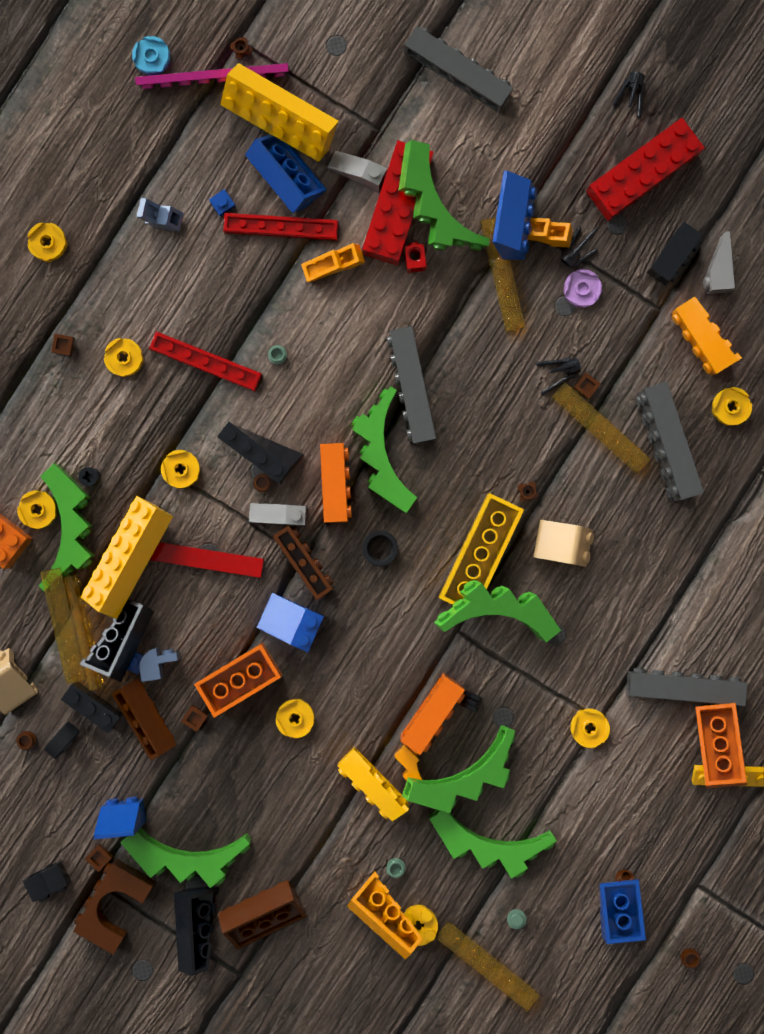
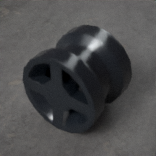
M86 467L79 472L78 479L84 486H95L100 482L101 474L96 468Z
M465 690V697L459 705L477 712L478 703L482 701L483 697Z

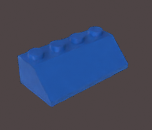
M271 134L255 139L245 154L251 164L259 171L263 179L268 182L292 213L305 209L327 190L292 146Z
M510 171L503 172L492 242L502 260H525V253L529 250L528 235L532 231L530 221L531 217L534 216L533 201L537 198V189L533 186L530 179Z

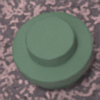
M275 345L269 349L268 358L273 364H282L287 359V351L284 347Z
M393 858L387 863L386 870L389 876L399 878L405 873L406 866L401 859Z
M514 909L509 912L507 922L511 928L521 929L526 924V915L522 910Z

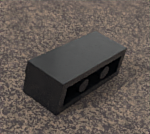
M683 222L647 273L664 285L669 281L673 283L679 275V272H677L679 267H684L690 260L689 253L691 251L695 252L701 244L699 239L703 234L686 222Z
M78 681L72 683L61 698L64 703L107 733L114 730L124 715Z

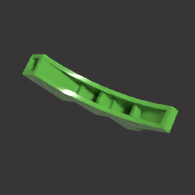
M414 140L406 143L398 191L404 192L406 196H416L413 218L419 219L420 223L430 224L428 245L434 246L433 249L444 251L452 245L457 247L467 245L470 246L471 250L481 251L482 248L489 246L490 238L478 235L462 226L442 204L431 177L429 164L430 144Z
M390 386L388 390L385 388L380 394L379 398L381 401L379 404H374L368 412L370 417L362 413L360 417H355L351 425L353 426L352 431L370 443L369 446L365 444L359 453L362 455L360 460L378 471L377 475L373 473L368 480L370 484L368 488L404 513H407L417 497L402 484L389 463L384 443L385 419L389 406L397 393V390Z
M53 463L40 476L50 488L57 502L62 527L61 543L56 561L49 574L39 585L43 591L55 590L60 585L59 581L64 576L68 577L74 571L73 567L77 570L87 569L93 563L92 559L95 557L80 541V539H85L91 533L90 529L93 526L78 511V509L81 510L88 504L87 500L91 496L56 463Z
M476 580L466 583L464 589L460 591L464 598L457 600L451 609L441 613L434 622L438 629L446 632L456 624L473 617L502 615L521 621L532 630L538 639L546 643L561 631L536 594L531 592L524 593L517 601L510 589L501 586L495 588L490 595L484 585Z
M501 725L495 740L487 752L476 763L458 774L438 780H419L408 777L402 797L407 801L450 813L456 804V795L477 801L483 791V782L504 788L509 780L510 771L504 767V764L509 757L510 745L515 739V730Z
M435 810L429 814L431 823L453 859L464 857L468 850L471 849L482 869L492 867L497 863L496 860L500 859L511 879L513 877L518 878L526 872L525 870L528 867L524 861L533 860L538 856L537 853L542 850L547 851L551 849L554 843L557 842L550 830L537 837L522 841L494 840L478 835L466 828L451 812L446 813Z
M140 828L134 836H126L120 843L150 878L155 874L159 876L167 867L180 883L185 879L189 881L197 872L211 888L215 884L219 886L226 879L225 875L228 871L226 867H229L236 860L234 857L237 854L241 853L242 855L250 848L249 844L252 839L246 833L237 841L222 848L190 852L164 845Z

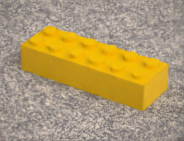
M239 63L227 74L221 106L318 162L329 151L339 122L338 120Z
M488 493L438 598L453 605L457 600L464 598L460 593L464 589V585L474 580L481 582L487 590L524 509L493 494Z
M136 496L125 518L121 521L116 534L112 537L106 552L102 555V559L94 570L88 585L84 588L81 598L98 612L117 619L173 516L155 504Z

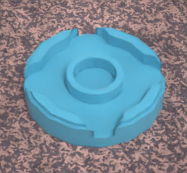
M146 36L135 44L132 50V59L136 68L141 73L158 75L168 68L171 54L168 46L162 39L155 36Z

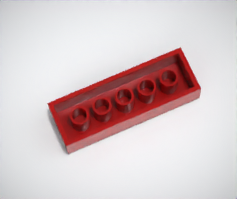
M680 118L590 184L586 193L609 222L698 157L705 147L685 120Z
M399 140L396 142L362 247L363 255L399 266L410 232L416 196H406L404 192L398 191L406 144ZM429 151L430 166L433 160V151Z

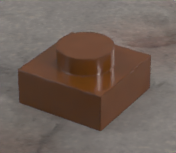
M54 333L51 353L72 357L75 338Z
M585 372L573 389L585 398L590 399L601 383Z
M192 704L181 722L198 732L208 714Z
M99 843L85 860L99 872L113 855Z

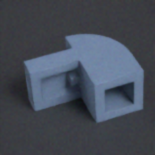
M141 198L136 217L144 220L145 224L155 228L179 231L184 213L172 206H161L147 198Z
M160 647L148 651L140 662L141 682L163 678L162 663L178 661L181 659L180 651L174 652V649L163 650V654H161Z

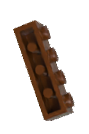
M288 525L276 533L273 538L315 599L318 600L334 589L332 587L334 582L328 574L324 575L320 570L323 566L317 558L314 560L311 557L310 553L312 550L306 542L303 544L300 541L299 537H301V534L296 527L291 528Z
M138 678L112 693L150 761L177 745L173 735L167 729L164 719L159 715L154 702L149 698L144 685Z

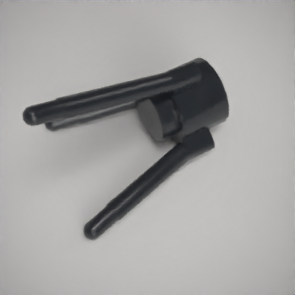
M637 71L630 73L629 79H625L621 90L613 102V106H616L628 87V90L631 91L628 107H631L635 93L639 91L637 117L641 118L645 87L643 83L645 79L644 74Z
M580 226L572 236L570 248L581 230ZM598 227L576 249L572 248L569 250L570 248L566 247L562 251L560 260L568 268L571 269L573 266L576 268L581 262L598 251L596 248L579 259L580 254L578 252L598 231Z
M568 357L559 360L536 362L537 366L562 364L561 367L552 369L549 372L563 371L567 375L543 390L541 395L553 390L567 380L575 378L576 373L581 372L578 359H570Z

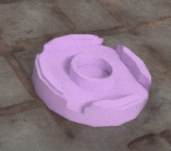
M579 269L567 277L563 292L566 300L571 305L578 308H586L592 306L599 299L602 293V284L594 272L587 269Z

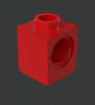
M419 242L409 243L404 248L407 273L426 271L424 244H419ZM417 253L420 259L414 261L410 258V255Z

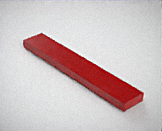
M224 213L223 232L227 234L337 241L338 220Z
M157 331L149 346V349L254 392L262 377V373Z
M162 542L158 543L150 558L152 561L259 578L262 576L264 563L263 558Z

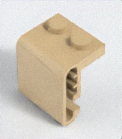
M540 520L533 557L586 567L590 561V544L594 540L593 529Z
M10 648L0 651V711L4 715H7L38 694L35 684L33 682L29 684L26 681L28 680L27 676L14 663V653Z

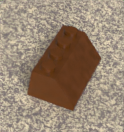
M287 880L278 883L268 890H263L251 898H246L234 906L225 908L218 913L222 934L238 950L307 917V914L295 888Z

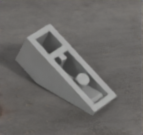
M336 150L327 169L377 192L380 191L387 173V168L375 162Z
M730 231L725 232L720 237L703 279V287L706 289L707 294L729 293L735 289Z
M250 503L249 522L306 526L307 506Z

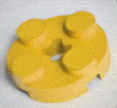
M38 223L28 233L27 245L29 251L37 259L45 262H52L60 258L68 246L65 233L54 223ZM44 238H51V244L49 246H43V244L45 243L43 241Z
M118 338L111 341L105 349L104 363L108 370L115 375L121 377L134 375L139 371L144 362L143 352L133 340ZM121 353H123L124 355L128 354V360L126 362L119 361L121 358Z
M737 387L722 390L713 400L712 415L724 425H739L746 421L752 412V403H750L748 398L749 395ZM734 402V406L737 408L730 411L728 404Z
M175 450L170 452L164 459V462H162L161 474L163 479L171 486L187 488L198 480L200 464L192 453L185 450ZM179 464L186 467V470L181 475L180 472H176Z
M30 491L23 495L17 508L20 521L24 525L35 529L48 527L58 516L55 499L47 492ZM35 505L42 507L40 514L33 513Z
M290 699L284 702L276 714V725L285 736L301 738L310 732L314 724L313 709L302 699ZM293 713L300 716L298 719L299 723L297 724L295 721H290L292 718L291 714Z
M587 708L579 710L572 718L570 731L572 737L581 746L595 748L607 740L610 733V725L600 711ZM589 723H592V726L595 727V730H591L590 733H587V729H585V726L589 725Z
M413 905L407 908L403 914L405 917H408L413 925H416V921L424 924L420 930H417L423 938L418 946H423L433 941L438 931V922L434 912L423 905Z

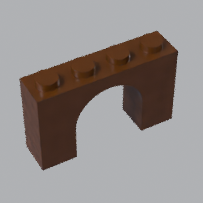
M117 858L113 863L109 862L105 867L103 873L106 875L103 880L99 879L93 888L96 892L93 897H88L83 906L86 909L83 914L79 913L74 921L76 927L73 930L76 934L113 955L127 931L105 918L101 909L103 896L107 893L118 891L143 904L156 882Z

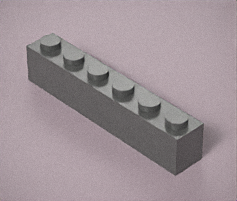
M416 26L404 45L405 54L500 113L512 94L513 87L507 80H501L496 77L493 71L482 68L476 60L468 59L460 50L449 47L443 39L435 38L425 28L421 29Z
M409 326L390 330L387 343L388 347L393 349L394 355L390 356L392 366L397 368V374H394L396 385L401 387V392L398 393L400 404L404 403L406 410L402 411L404 422H408L409 430H406L408 441H412L413 445L434 441L436 436L413 328Z
M634 668L633 671H628L626 694L629 696L716 704L736 703L738 706H746L747 683L741 681L740 677L729 676V680L722 679L720 675H710V678H705L703 674L691 673V676H684L683 672L672 671L671 675L664 674L665 671L653 670V673H648L642 668Z

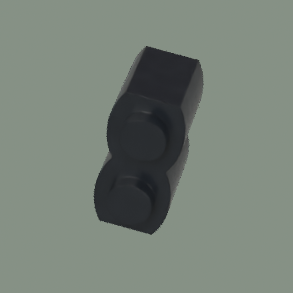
M58 861L31 874L22 882L32 902L37 900L43 902L50 897L51 893L56 892L59 894L65 891L71 880L62 862Z

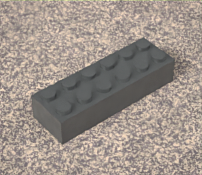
M667 381L647 387L636 393L637 406L643 412V424L649 430V442L655 448V460L661 466V478L667 484L666 493L668 498H671L673 502L704 493Z

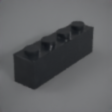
M230 422L226 424L217 436L280 485L303 456L300 452Z
M128 599L118 618H113L114 622L112 625L104 630L102 633L103 637L97 645H93L90 649L91 653L86 659L81 661L80 665L122 682L154 611Z
M217 886L211 888H188L174 893L178 971L191 976L207 971L209 968L212 945L209 942L210 935L214 930L212 919L213 912H216L217 907L215 897L219 892V887Z

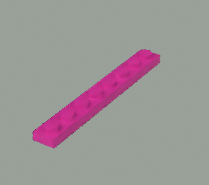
M288 63L246 67L266 78L267 74H274V77H285V73H289ZM233 68L135 77L136 85L141 86L142 89H152L155 84H160L161 88L172 87V83L178 82L180 86L191 85V81H198V84H208L211 79H217V82H226L227 74Z

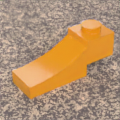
M531 218L532 231L528 235V240L551 245V247L570 248L573 228L570 223L551 222L548 218Z
M352 243L339 250L329 251L301 265L306 281L311 283L331 274L350 270L365 263L360 245Z
M404 744L395 753V758L406 768L402 773L406 781L408 777L423 780L417 766L419 761L418 753Z

